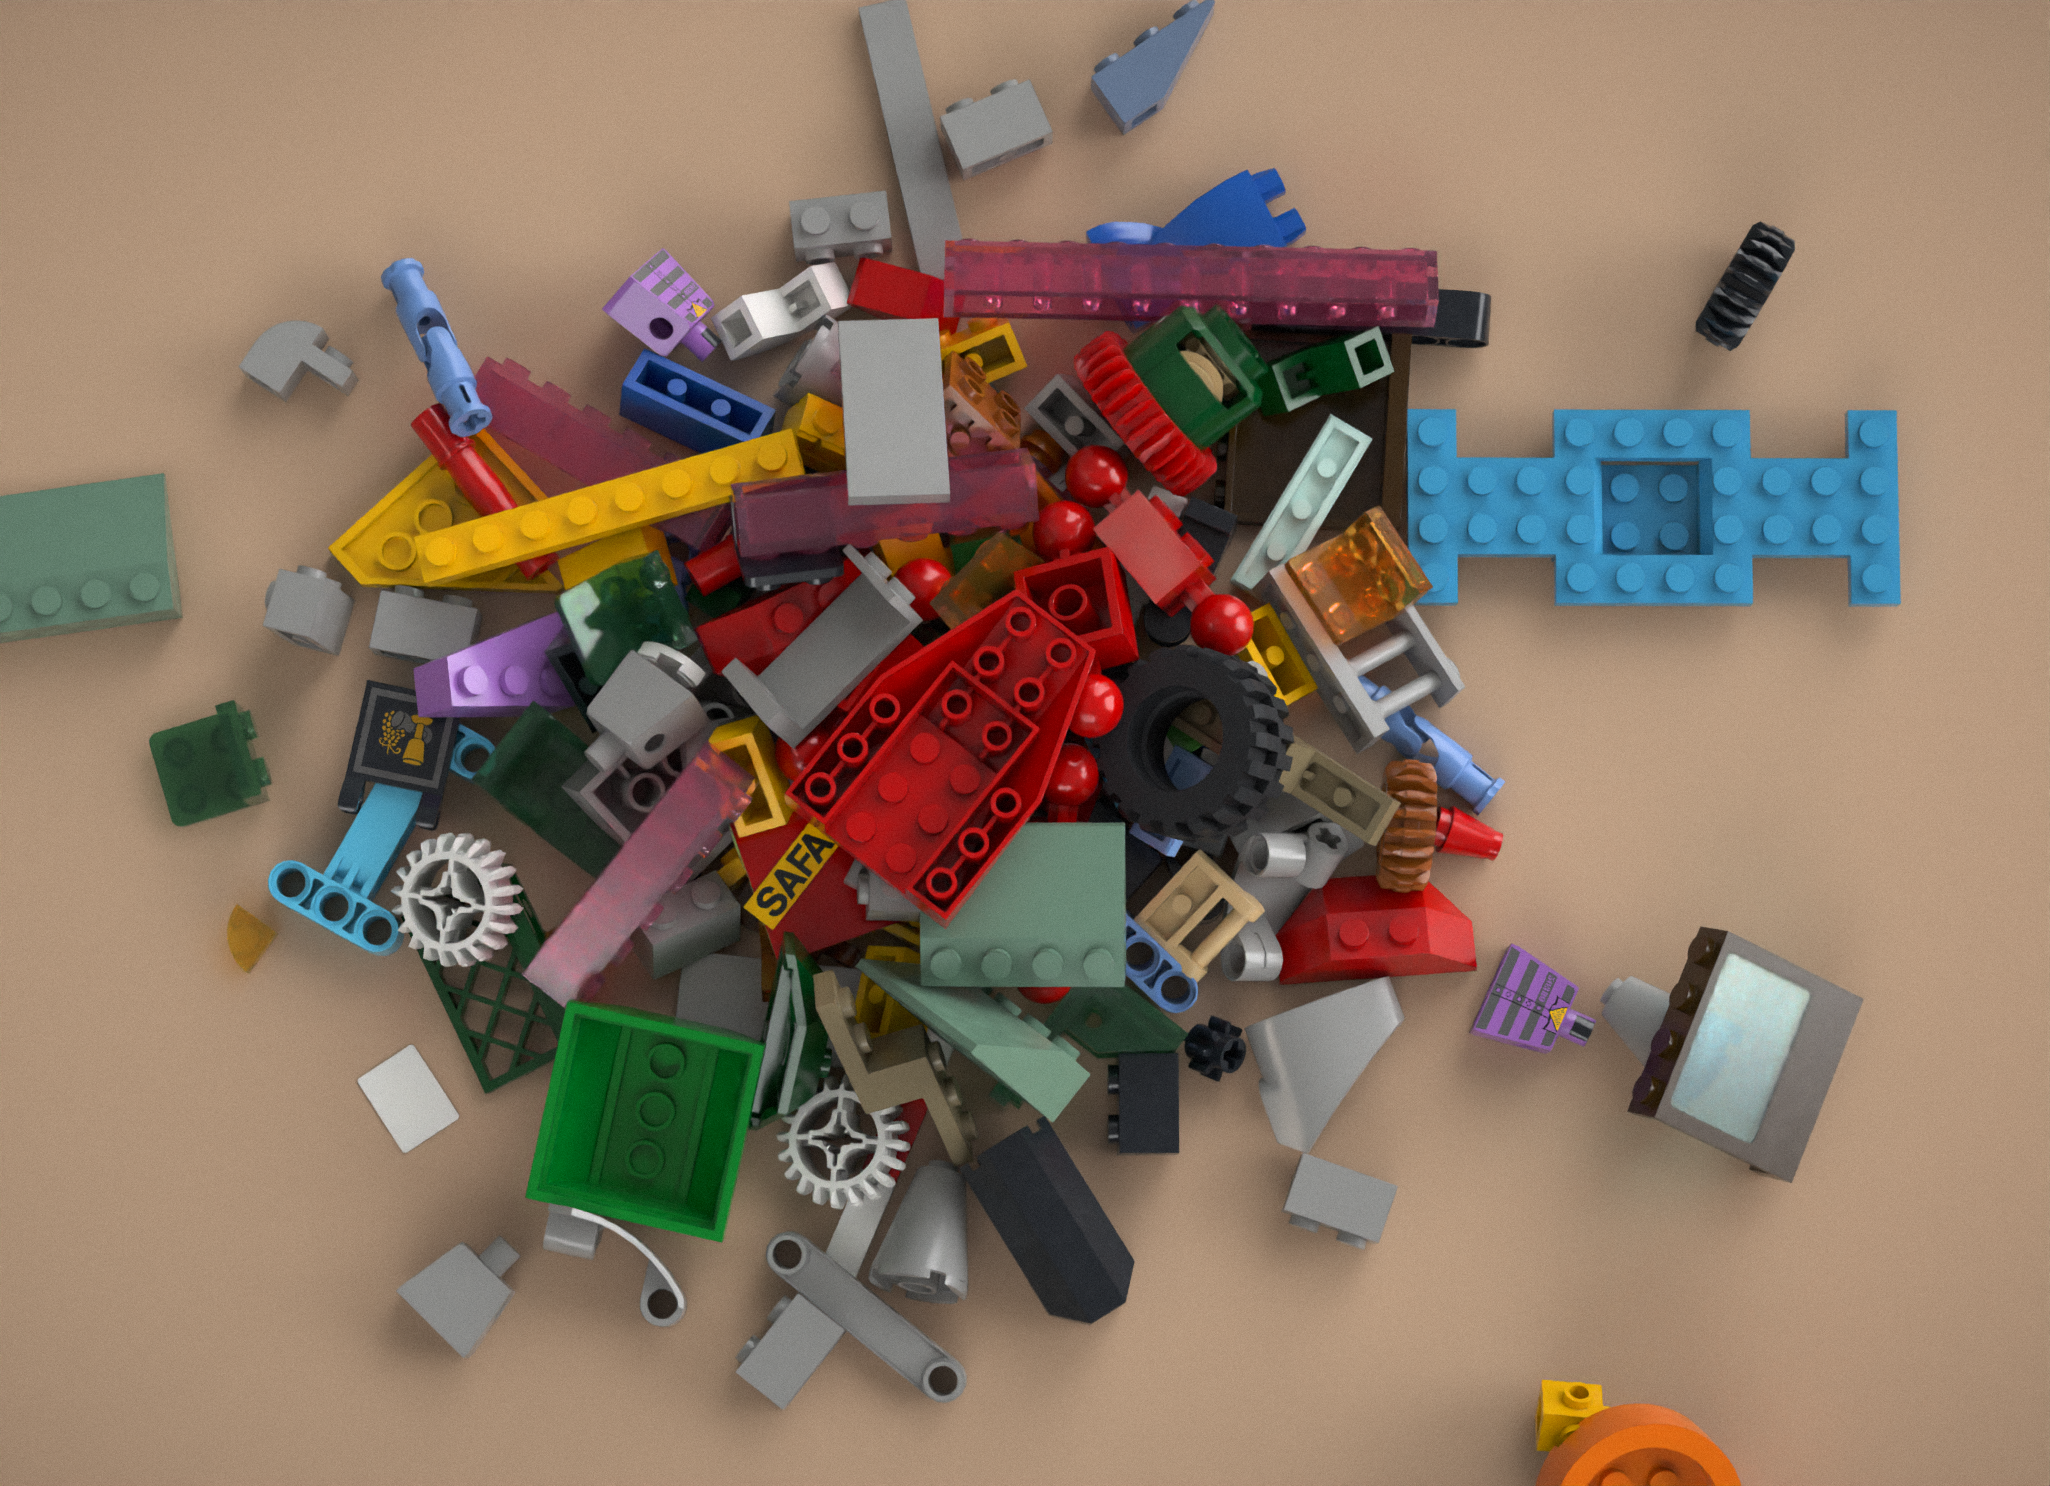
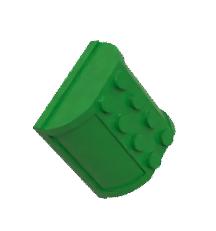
M568 1000L525 1198L572 1207L593 1214L722 1243L725 1238L767 1044L726 1028L633 1007Z

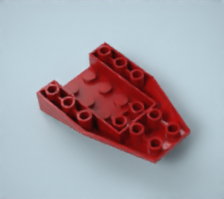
M1015 589L881 674L784 793L786 805L946 929L1041 804L1096 655V650L1019 590Z

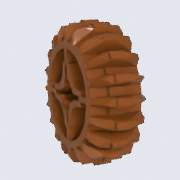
M1404 759L1402 761H1390L1384 769L1381 790L1401 804L1375 849L1376 877L1381 888L1392 889L1393 892L1410 893V891H1423L1428 884L1434 853L1438 802L1437 775L1431 763Z

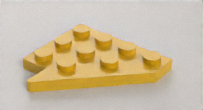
M484 428L479 433L468 436L469 439L475 441L476 447L474 449L500 478L518 506L548 498ZM432 454L328 547V550L362 587L395 588L396 585H402L417 589L560 594L565 590L564 586L549 570L537 578L528 581L515 563L431 588L424 584L414 537L481 518L469 504L448 471L440 470L438 461Z

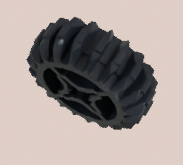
M1761 221L1752 225L1696 321V332L1706 337L1705 340L1717 347L1720 345L1729 351L1737 348L1795 251V241L1786 236L1784 231L1773 225L1771 227Z

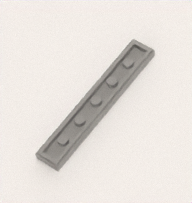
M890 0L859 7L861 24L919 271L933 275L945 282L971 277L906 0Z

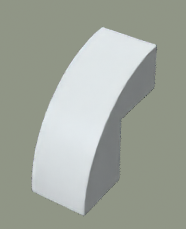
M830 262L810 266L779 289L742 295L711 317V320L730 360L735 361L770 350L814 330V327L824 315L827 314L834 319L853 306L846 304L850 291L836 263Z

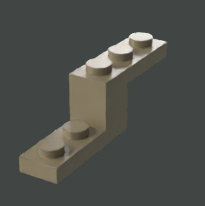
M1209 699L1197 701L1185 708L1171 725L1220 755L1223 729L1218 711ZM1293 734L1294 743L1287 744L1286 755L1293 757L1290 772L1283 770L1279 783L1285 786L1282 791L1292 794L1366 843L1376 846L1401 803Z
M833 970L813 975L816 1010L865 1114L923 1098L954 1167L973 1162L971 1141L978 1139L977 1127L971 1111L962 1112L960 1107L962 1095L955 1076L947 1077L944 1072L947 1069L940 1042L938 1040L930 1041L923 1023L871 1038L866 1023L858 1024L854 1017L857 1015V1010L850 988L848 986L840 987Z

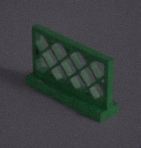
M502 863L501 866L503 868L513 866V864ZM515 872V874L511 878H509L510 884L519 885L520 887L524 888L517 873ZM478 879V884L480 888H482V885ZM525 889L521 893L513 895V903L519 904L524 909L520 914L510 915L511 920L519 928L514 933L504 934L505 937H508L513 948L507 967L477 959V962L470 968L464 989H460L447 984L443 975L445 966L440 964V959L437 961L423 959L424 947L417 949L485 1094H490L553 1062L557 1047L543 1054L525 1048L533 1023L536 1021L550 1026L559 1042L567 1001L570 999L578 1001ZM452 894L444 895L445 897L455 898ZM403 915L401 916L403 922H405V918ZM473 919L472 926L478 927L480 921ZM409 932L411 938L413 936V933ZM518 960L524 973L515 971ZM480 966L504 973L496 1001L472 993ZM513 977L528 981L534 991L528 1012L504 1004ZM452 993L461 995L459 1005H457ZM469 999L493 1006L485 1034L469 1029L464 1015ZM539 1005L541 1006L546 1018L536 1015ZM502 1010L526 1018L517 1045L493 1037ZM473 1037L483 1040L480 1050ZM491 1043L515 1051L509 1071L494 1079L485 1063ZM523 1054L533 1057V1059L520 1065Z

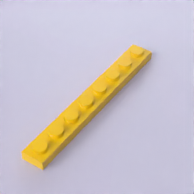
M790 428L415 536L414 542L424 584L431 588L729 502V495L768 491L803 481L807 478L796 434Z

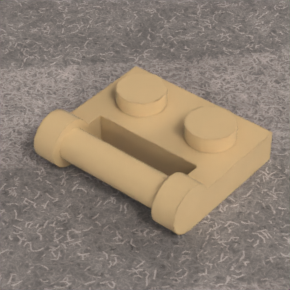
M1200 849L1134 920L1181 965L1182 972L1190 979L1194 978L1196 982H1199L1209 971L1207 965L1248 921L1255 922L1265 910L1254 896L1244 891ZM1224 898L1233 909L1193 952L1188 951L1181 942Z

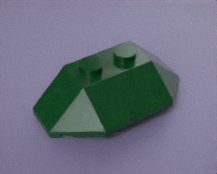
M783 932L760 1042L767 1045L748 1130L757 1131L788 1115L816 1094L819 1077L827 1078L830 1071L832 1048L826 1047L829 1035L816 1010L813 975L823 971L793 932Z

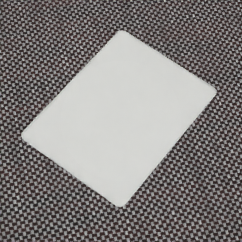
M414 1045L407 1046L358 1079V1084L403 1153L409 1152L459 1118L456 1109Z

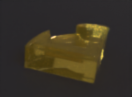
M236 904L228 922L227 941L233 958L249 974L279 934L243 907Z

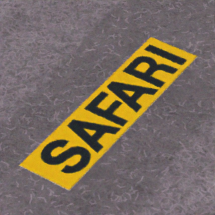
M808 823L743 908L773 930L837 849L838 845Z

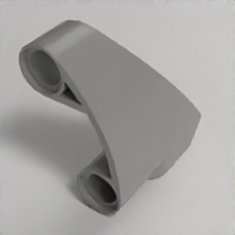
M1333 822L1313 823L1306 833L1256 832L1250 835L1239 854L1231 879L1244 891L1254 896L1264 907L1265 912L1255 922L1248 921L1221 950V966L1229 980L1272 981L1279 976L1282 969L1283 955L1275 935L1291 917L1311 889L1325 886L1339 863L1364 846L1363 840ZM1225 901L1223 919L1233 909L1227 901Z
M1389 976L1321 998L1244 1028L1262 1078L1259 1080L1261 1099L1279 1144L1309 1153L1352 1085L1383 1044L1401 1026L1405 1017Z
M549 1203L548 1211L550 1212L543 1241L544 1250L593 1260L596 1249L601 1241L603 1229L607 1227L634 1244L649 1258L640 1297V1310L643 1317L649 1323L659 1327L673 1326L684 1317L687 1310V1299L683 1290L664 1262L642 1240L624 1228L595 1214ZM661 1290L671 1291L677 1300L675 1312L665 1319L657 1318L650 1309L652 1296Z

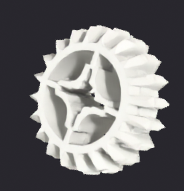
M453 833L441 834L437 840L427 839L420 843L421 851H411L406 855L410 866L400 867L396 871L404 881V885L395 886L391 890L396 896L401 897V905L395 906L391 912L397 915L403 914L405 922L400 925L397 931L401 933L412 932L413 936L408 947L413 949L424 947L423 959L429 961L440 959V964L445 967L455 966L457 963L462 967L474 965L477 959L479 961L491 959L494 956L493 949H503L508 945L504 934L514 933L519 928L510 918V915L520 914L524 909L519 904L513 903V895L521 893L524 888L519 885H511L509 878L515 874L517 869L513 868V866L502 868L501 864L506 853L501 850L490 852L491 841L487 839H477L475 841L474 835L470 833H461L457 837ZM449 861L448 871L443 872L441 883L438 887L432 888V881L436 873ZM478 879L482 885L483 890L480 888L478 884ZM452 894L455 898L445 897L444 895ZM460 902L470 903V905L462 906ZM484 912L478 928L465 939L466 929L471 928L475 914Z
M844 1074L840 1084L836 1077L831 1075L824 1078L823 1090L817 1085L815 1096L799 1106L796 1115L789 1113L781 1118L785 1123L791 1124L790 1132L782 1131L776 1135L777 1140L789 1144V1148L782 1150L777 1156L780 1161L794 1162L787 1168L784 1175L789 1180L800 1179L796 1191L802 1195H807L813 1191L812 1201L814 1203L824 1205L829 1199L831 1207L840 1210L843 1209L847 1199L852 1207H862L864 1202L863 1191L871 1200L876 1201L880 1199L881 1194L877 1184L880 1182L892 1188L896 1182L888 1174L890 1169L894 1168L903 1171L906 1168V1164L903 1161L896 1159L897 1151L906 1152L911 1149L910 1143L898 1140V1135L909 1130V1124L904 1121L893 1122L903 1110L901 1105L870 1113L875 1121L878 1136H870L862 1132L860 1116L856 1114V1105L860 1101L847 1074ZM838 1105L837 1109L832 1110V1116L827 1126L822 1129L813 1130L817 1120L828 1109ZM846 1135H849L851 1138L862 1143H850V1145H843L840 1149L836 1145L825 1142V1140L837 1141V1138H845ZM810 1147L824 1150L827 1156V1168L831 1169L830 1181L823 1177L815 1167L811 1158ZM875 1153L870 1164L860 1174L849 1179L850 1174L855 1173L856 1163L860 1157L865 1154Z

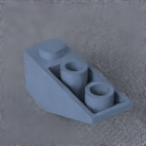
M1197 0L1188 2L1174 13L1173 18L1175 21L1161 30L1157 26L1146 30L1133 42L1135 48L1121 57L1117 53L1111 54L1095 66L1093 70L1096 74L1091 76V90L1123 135L1164 108L1213 16L1214 0H1205L1200 4Z

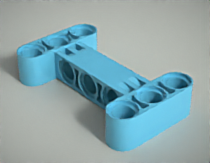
M460 724L449 772L475 785H484L493 781L498 776L502 766L498 750L487 738ZM477 748L487 750L490 754V761L484 770L471 772L465 768V758L470 751ZM375 783L324 874L315 871L301 862L294 860L283 861L271 870L268 878V888L272 896L289 909L373 955L389 956L396 952L404 940V933L397 931L401 922L388 910L373 903V900L416 826V814L423 793ZM294 872L303 873L305 877L304 890L295 897L284 896L282 892L284 878ZM335 896L346 897L349 907L347 914L338 921L327 920L324 908L329 899ZM384 919L389 921L392 929L390 938L381 945L370 944L367 938L369 926L377 920Z

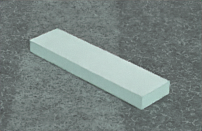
M1330 414L1231 578V584L1258 599L1252 588L1268 571L1284 563L1290 573H1293L1372 442V438Z

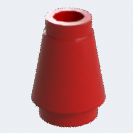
M1440 806L1437 808L1436 836L1434 841L1436 852L1481 859L1486 858L1492 861L1496 859L1503 842V833L1495 831L1492 827L1455 806H1451L1449 809Z

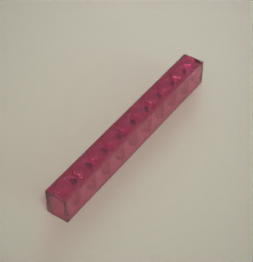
M972 238L959 241L945 240L944 317L1158 322L1164 316L1171 314L1179 306L1195 307L1204 314L1214 305L1218 304L1236 323L1434 327L1439 302L1437 251L1420 250L1417 248L1383 250L1368 247H1355L1352 249L1322 248L1319 246L1288 248L1270 245L1240 247L1224 246L1215 243L1205 246L1175 245L1167 242L1145 245L1126 244L1118 241L1097 244L1077 243L1070 240L1058 243L1028 242L1021 239L1008 242L979 241Z

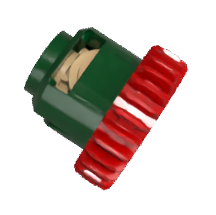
M1218 304L1214 305L1204 314L1195 307L1179 306L1171 314L1161 318L1130 344L1125 339H1122L1118 333L1105 331L1081 348V351L1074 356L1073 360L1074 369L1078 373L1077 376L1084 383L1083 387L1089 392L1092 397L1091 400L1101 410V414L1111 424L1112 429L1121 437L1123 443L1129 447L1135 458L1142 462L1146 470L1153 474L1157 482H1161L1165 489L1170 490L1173 495L1181 497L1196 490L1216 472V458L1212 455V450L1209 446L1261 406L1263 392L1256 381L1269 371L1266 363L1248 337Z

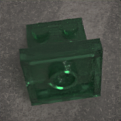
M532 701L471 780L501 808L612 893L616 894L639 864L606 834L561 787L588 760L584 751L589 746L535 701Z
M1127 985L1125 987H1072L1043 1024L1051 1031L1047 1037L1049 1041L1052 1042L1056 1035L1062 1038L1066 1035L1096 1059L1116 1058L1119 1053H1176L1189 1035V1033ZM1092 1014H1097L1102 1020V1024L1097 1028H1090L1085 1024ZM999 1082L989 1093V1101L1004 1113L1011 1104L1019 1110L1025 1102Z

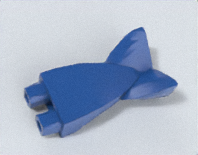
M1275 168L1258 172L1252 176L1247 169L1225 180L1194 200L1167 223L1164 228L1146 223L1115 221L1098 225L1086 231L1087 246L1094 264L1122 319L1133 334L1145 329L1164 315L1184 295L1191 282L1265 266L1284 257L1286 248L1306 234V226L1295 208L1273 218L1266 206L1267 203L1286 193L1284 184Z

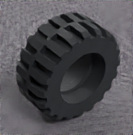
M1178 645L1174 650L1164 647L1152 651L1149 655L1151 662L1139 659L1127 668L1130 676L1126 680L1120 678L1115 680L1114 683L1120 689L1124 701L1122 717L1112 731L1103 736L1093 738L1092 747L1100 749V757L1095 758L1100 777L1107 779V782L1102 784V790L1109 801L1118 803V812L1124 818L1138 823L1140 828L1149 832L1191 843L1195 841L1205 843L1219 842L1224 838V834L1235 837L1248 829L1247 819L1259 822L1269 812V808L1265 803L1270 797L1278 799L1285 787L1279 783L1283 770L1290 772L1293 757L1286 755L1287 744L1294 743L1293 727L1283 723V719L1289 716L1286 703L1283 699L1274 696L1277 692V687L1268 677L1258 674L1256 667L1240 659L1206 647L1202 649L1194 645ZM1209 699L1217 709L1222 723L1223 742L1220 755L1213 769L1203 780L1188 789L1178 790L1170 780L1164 762V745L1167 733L1174 719L1185 708L1197 701Z

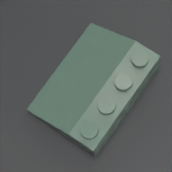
M164 473L0 496V643L183 618Z
M1025 823L946 929L920 910L921 986L1125 987V823Z
M861 959L855 966L939 1038L1051 1122L1055 1121L1091 1075L1076 1062V1059L1081 1054L1076 1048L1059 1035H1056L1052 1042L1049 1041L1047 1037L1051 1031L1029 1013H1027L1023 1020L1019 1019L1018 1016L1022 1010L1000 992L993 999L989 997L993 991L991 987L921 986V966L917 963Z

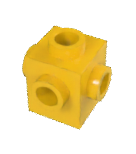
M1553 1380L1541 1381L1535 1413L1537 1451L1550 1452L1555 1445L1559 1448L1580 1427L1577 1423L1601 1410L1610 1408V1406H1603L1602 1385Z

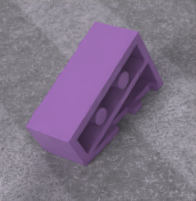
M564 609L530 620L517 627L413 668L418 716L542 717L575 706L573 699L544 652L565 625Z

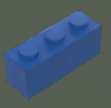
M645 348L622 384L619 411L620 416L701 454L772 434L776 409Z

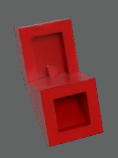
M860 258L846 304L881 320L938 318L939 332L949 330L950 334L953 335L956 333L968 292L933 275L869 258Z

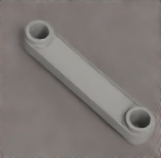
M786 1231L777 1234L770 1240L766 1248V1259L770 1268L926 1396L936 1402L947 1403L955 1400L963 1393L967 1383L965 1368L957 1359L805 1236L798 1232ZM783 1240H792L801 1249L802 1257L796 1267H785L777 1259L776 1250L779 1243ZM939 1366L951 1368L956 1373L958 1379L956 1389L949 1393L937 1391L931 1383L933 1369Z

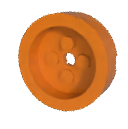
M1634 1403L1601 1410L1577 1423L1580 1427L1559 1448L1556 1445L1552 1448L1541 1467L1535 1485L1741 1486V1482L1727 1456L1689 1418L1662 1406Z

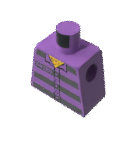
M664 248L635 271L602 308L605 313L660 356L667 357L682 343L703 362L722 341L701 322L714 308L713 300Z
M1511 943L1503 955L1469 1033L1547 1054L1552 1050L1558 1036L1584 1047L1592 1033L1596 1020L1571 1009L1579 989L1575 984L1519 946Z

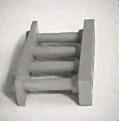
M1361 523L1354 525L1335 544L1340 552L1339 555L1298 577L1291 575L1283 563L1268 571L1252 588L1262 606L1270 602L1318 686V689H1316L1317 693L1356 754L1373 746L1390 730L1385 722V718L1428 694H1431L1438 707L1441 708L1447 705L1465 688L1460 679L1458 668L1452 660L1445 656L1382 558L1379 545L1373 537L1366 533ZM1352 571L1367 595L1324 618L1319 617L1307 600L1306 594ZM1378 612L1393 636L1350 660L1344 658L1332 636ZM1404 653L1419 677L1377 701L1372 700L1358 677Z

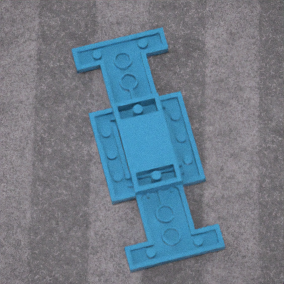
M1456 409L1407 410V597L1413 606H1456L1458 604V557L1551 558V562H1554V606L1750 607L1753 604L1752 558H1847L1848 607H1898L1901 604L1897 410H1848L1845 413V458H1751L1750 410L1554 409L1552 412L1553 458L1457 457ZM1601 461L1698 462V464L1601 465Z

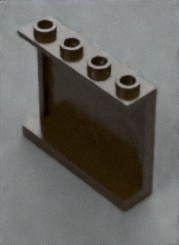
M1236 322L1265 363L1309 345L1337 337L1335 335L1243 329L1244 323ZM1392 333L1390 339H1383L1395 372L1360 389L1322 395L1289 412L1264 416L1260 406L1220 437L1217 444V461H1226L1225 480H1215L1214 506L1238 515L1237 524L1263 526L1330 414L1372 438V442L1319 530L1348 532L1354 525L1361 523L1366 533L1397 535L1401 527L1412 334Z

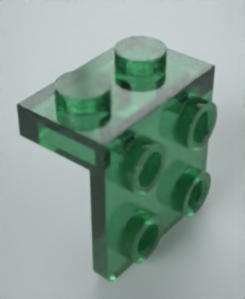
M658 550L622 559L558 594L554 600L555 608L589 682L594 686L606 684L631 650L638 652L645 641L660 643L675 650L684 649L698 641L691 625L690 615L680 601L672 583L670 571L663 562Z
M235 700L215 705L217 711L215 715L154 733L149 739V745L172 822L178 827H187L270 801L266 786L273 784L265 757L257 758L252 741L259 738L254 717L250 709L244 711Z

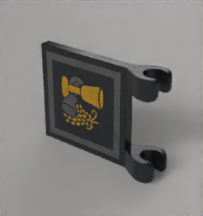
M367 680L346 776L338 799V808L344 813L357 815L362 808L366 781L420 792L423 794L416 814V824L421 829L435 831L439 826L444 792L461 717H419L416 690Z

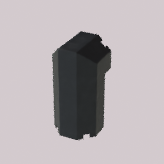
M1043 1116L1036 1120L1039 1131L1032 1133L1027 1125L978 1155L977 1162L980 1167L973 1171L968 1163L959 1169L1028 1280L1029 1285L1048 1316L1091 1325L1126 1303L1135 1261L1047 1118Z

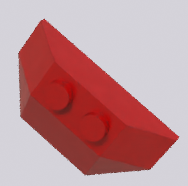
M868 545L857 549L864 557L871 552ZM847 555L842 556L844 574L839 577H833L828 583L819 585L807 584L804 581L786 583L776 590L765 593L693 628L713 673L725 677L721 671L736 657L756 676H759L862 572Z
M1376 875L1330 878L1322 888H1313L1275 935L1283 955L1279 985L1477 971L1472 921L1429 881L1423 891L1403 893L1381 888L1377 882Z

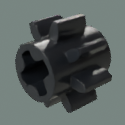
M1213 1015L1209 1019L1208 1026L1205 1024L1195 1025L1189 1031L1184 1045L1185 1053L1191 1059L1188 1064L1189 1069L1200 1072V1075L1215 1081H1220L1222 1072L1234 1073L1237 1071L1246 1055L1245 1042L1239 1038L1243 1030L1231 1025V1022Z

